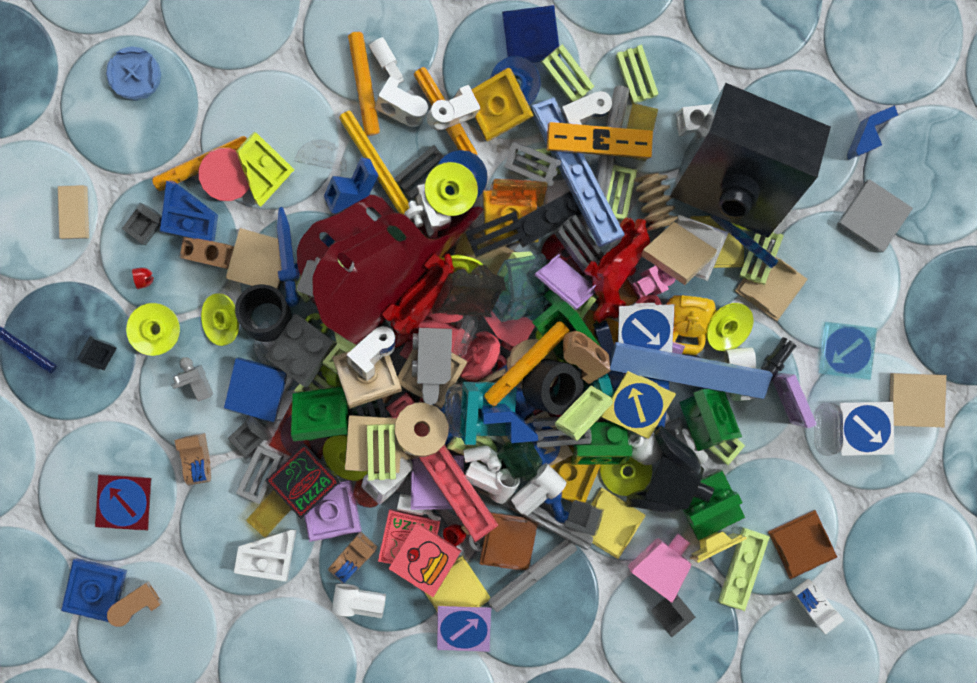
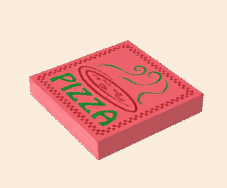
M389 509L378 562L392 564L417 522L438 535L441 520L435 521L426 516Z

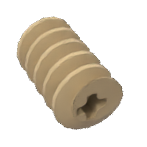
M654 173L634 179V182L642 183L636 187V191L645 193L638 199L641 203H647L641 208V212L650 213L644 218L646 223H652L651 226L646 228L647 231L670 226L672 222L678 219L677 216L669 215V212L674 210L675 206L666 204V202L672 199L670 195H664V192L670 188V185L661 184L663 180L668 178L667 175Z

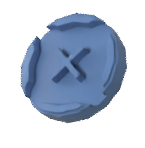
M131 46L117 51V54L107 64L106 76L108 84L117 94L125 99L138 101L148 98L156 91L160 84L161 71L159 63L153 55L142 48Z

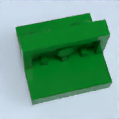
M551 289L543 295L551 307L532 322L542 336L558 321H561L569 328L570 332H581L599 345L579 314ZM563 339L552 349L561 360L564 359Z
M342 387L293 393L291 424L293 441L314 440L348 434L349 413L347 410V399Z
M702 389L694 392V396L679 402L697 451H703L742 437L724 391Z
M595 422L590 427L591 443L573 445L571 465L625 464L632 457V445H628L627 429L613 422Z
M721 469L701 479V483L714 488L709 503L693 497L689 508L682 509L698 541L746 518L740 507V504L743 502L739 494L731 489Z

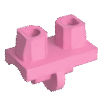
M655 265L640 273L642 279L631 284L637 297L641 298L650 293L658 295L669 289L668 286L672 285L676 279Z

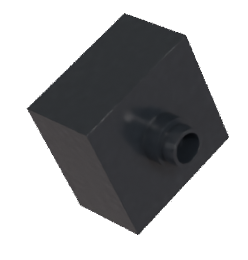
M725 83L685 151L670 197L768 238L818 178L831 126Z

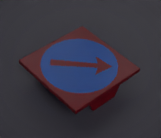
M99 474L95 527L148 531L152 478Z

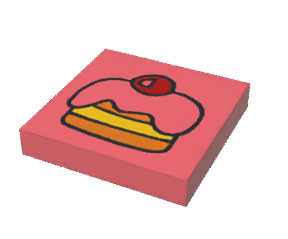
M417 522L389 569L434 597L462 550Z

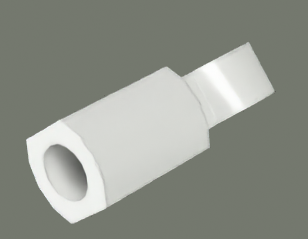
M382 37L372 42L369 47L382 70H386L389 76L399 81V84L402 83L404 79L396 66L397 60L385 39Z
M400 494L397 506L398 511L420 516L427 514L432 520H441L442 515L435 514L433 510H411V495Z

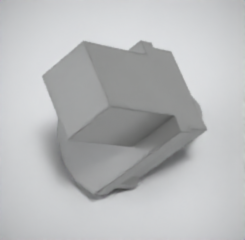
M183 357L180 360V367L184 372L174 376L173 380L175 383L171 385L172 388L176 389L190 383L198 402L211 397L213 392L202 365L193 367V361L188 357Z

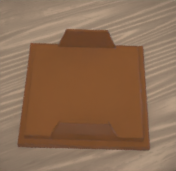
M816 510L768 531L790 579L837 558Z
M490 512L499 526L485 535L479 564L527 570L530 566L538 524L526 517Z

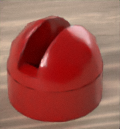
M143 267L132 269L137 290L147 288L153 283L154 277L151 276V270Z
M452 524L445 528L443 531L444 540L455 547L461 544L466 538V533L461 528L462 525Z

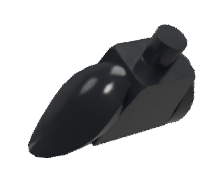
M661 425L654 431L656 441L664 452L648 489L639 490L626 497V506L654 512L670 513L681 509H688L693 497L709 503L714 488L701 483L704 468L701 466L698 456L689 446L673 436Z

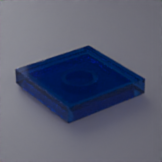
M554 5L502 11L507 57L520 56L532 63L541 62L559 47Z

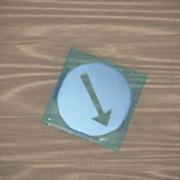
M825 322L818 373L871 380L877 328Z

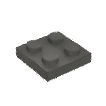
M294 314L265 357L299 384L308 388L323 366L322 362L337 343L300 315Z

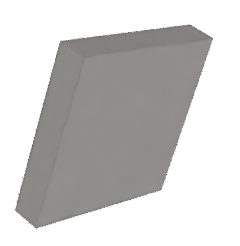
M868 179L837 224L881 253L886 250L913 208Z

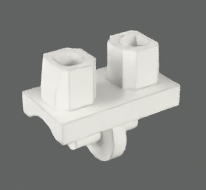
M425 184L417 185L419 194L415 198L416 201L408 203L409 209L405 211L404 215L412 222H415L416 227L423 226L424 222L429 239L437 238L439 230L450 227L451 217L435 212L426 199Z

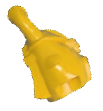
M673 295L666 304H674L673 342L676 341L678 335L697 337L698 345L678 343L685 346L682 354L697 355L705 346L707 326L711 317L717 311L715 303L708 298Z

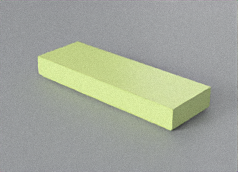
M742 527L740 535L746 536L747 539L736 545L718 601L721 604L745 611L770 537Z

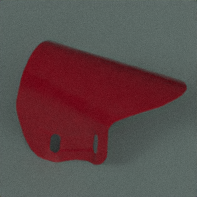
M369 195L343 212L312 224L300 239L297 248V264L302 276L307 260L315 261L316 257L321 258L312 276L314 297H311L310 300L317 306L322 322L326 327L338 333L346 340L358 345L373 330L381 327L387 320L382 315L391 304L399 305L401 297L427 274L428 268L425 266V263L435 253L442 258L478 218L483 208L474 207L461 215L450 216V227L439 230L437 238L432 239L428 237L424 222L423 226L416 227L415 223L406 215L396 213L382 197L376 195ZM368 207L374 208L381 217L374 221L367 214L366 209ZM326 232L336 242L328 247L321 241L320 233ZM338 260H339V261L341 262V264H342L345 268H347V269H350V267H351V265H352V262H353V263H354V268H353L352 272H348L346 269H344V268L338 263Z

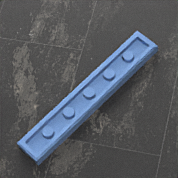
M555 98L530 107L534 115L533 119L547 144L548 123L567 122ZM550 151L553 158L561 160L558 168L598 247L621 239L625 234L582 153Z
M615 342L609 362L610 370L623 373L629 371L639 376L765 399L773 376L770 371L619 342Z

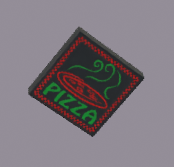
M303 444L265 480L300 519H303L341 482L306 444Z

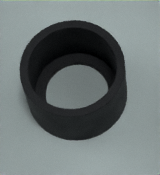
M259 284L247 288L238 297L235 305V315L242 328L251 338L261 342H270L278 339L292 318L290 307L287 305L284 296L278 289L270 285ZM271 303L281 310L280 318L272 326L265 329H255L253 327L251 315L257 306Z
M542 359L523 379L522 392L526 402L531 407L555 415H563L583 394V379L579 370L571 364ZM559 374L560 388L556 397L551 400L549 393L552 380Z

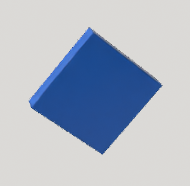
M237 357L224 408L275 422L288 374L279 368Z
M74 559L61 611L108 622L107 612L121 598L127 570L83 559Z

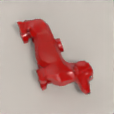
M624 218L620 223V227L625 234L621 242L602 257L599 266H597L595 261H591L584 270L587 275L592 276V286L596 284L594 292L598 296L595 301L598 307L594 312L593 320L597 324H600L607 318H618L619 306H626L625 301L621 300L619 296V289L626 278L636 272V265L642 258V252L650 244L645 219H637L634 223L632 218Z
M434 253L425 263V266L428 268L427 274L401 297L399 305L391 304L382 314L390 321V325L394 329L395 348L406 342L413 341V333H419V324L455 284L457 279L450 254H446L443 260Z

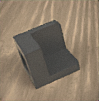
M574 500L568 520H565L564 526L595 536L597 535L605 509Z
M676 595L672 603L665 598L651 610L670 637L676 635L696 618L678 595Z

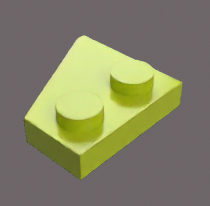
M253 132L236 150L255 203L260 207L295 170L256 132Z

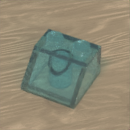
M543 254L504 260L483 299L501 322L513 319L518 320L531 315L536 316L544 310V304L547 300L543 295L550 288L534 275L547 265L546 257Z

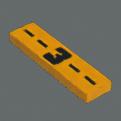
M549 122L546 151L649 159L652 157L653 131Z

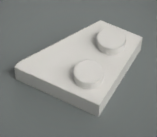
M289 530L239 546L234 573L288 581L297 530Z

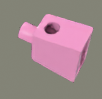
M677 534L669 545L660 538H657L628 565V568L639 579L672 603L691 568V563L682 556L691 543L680 534Z

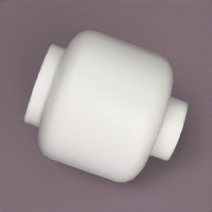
M633 431L628 434V445H632L631 458L641 464L651 465L662 457L664 452L656 441L654 431L649 439Z

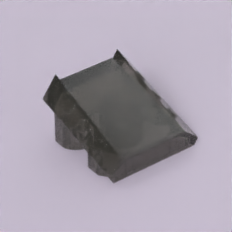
M480 265L470 273L465 269L449 273L432 307V313L492 317L491 311L502 291H507L504 277L493 274L486 265Z

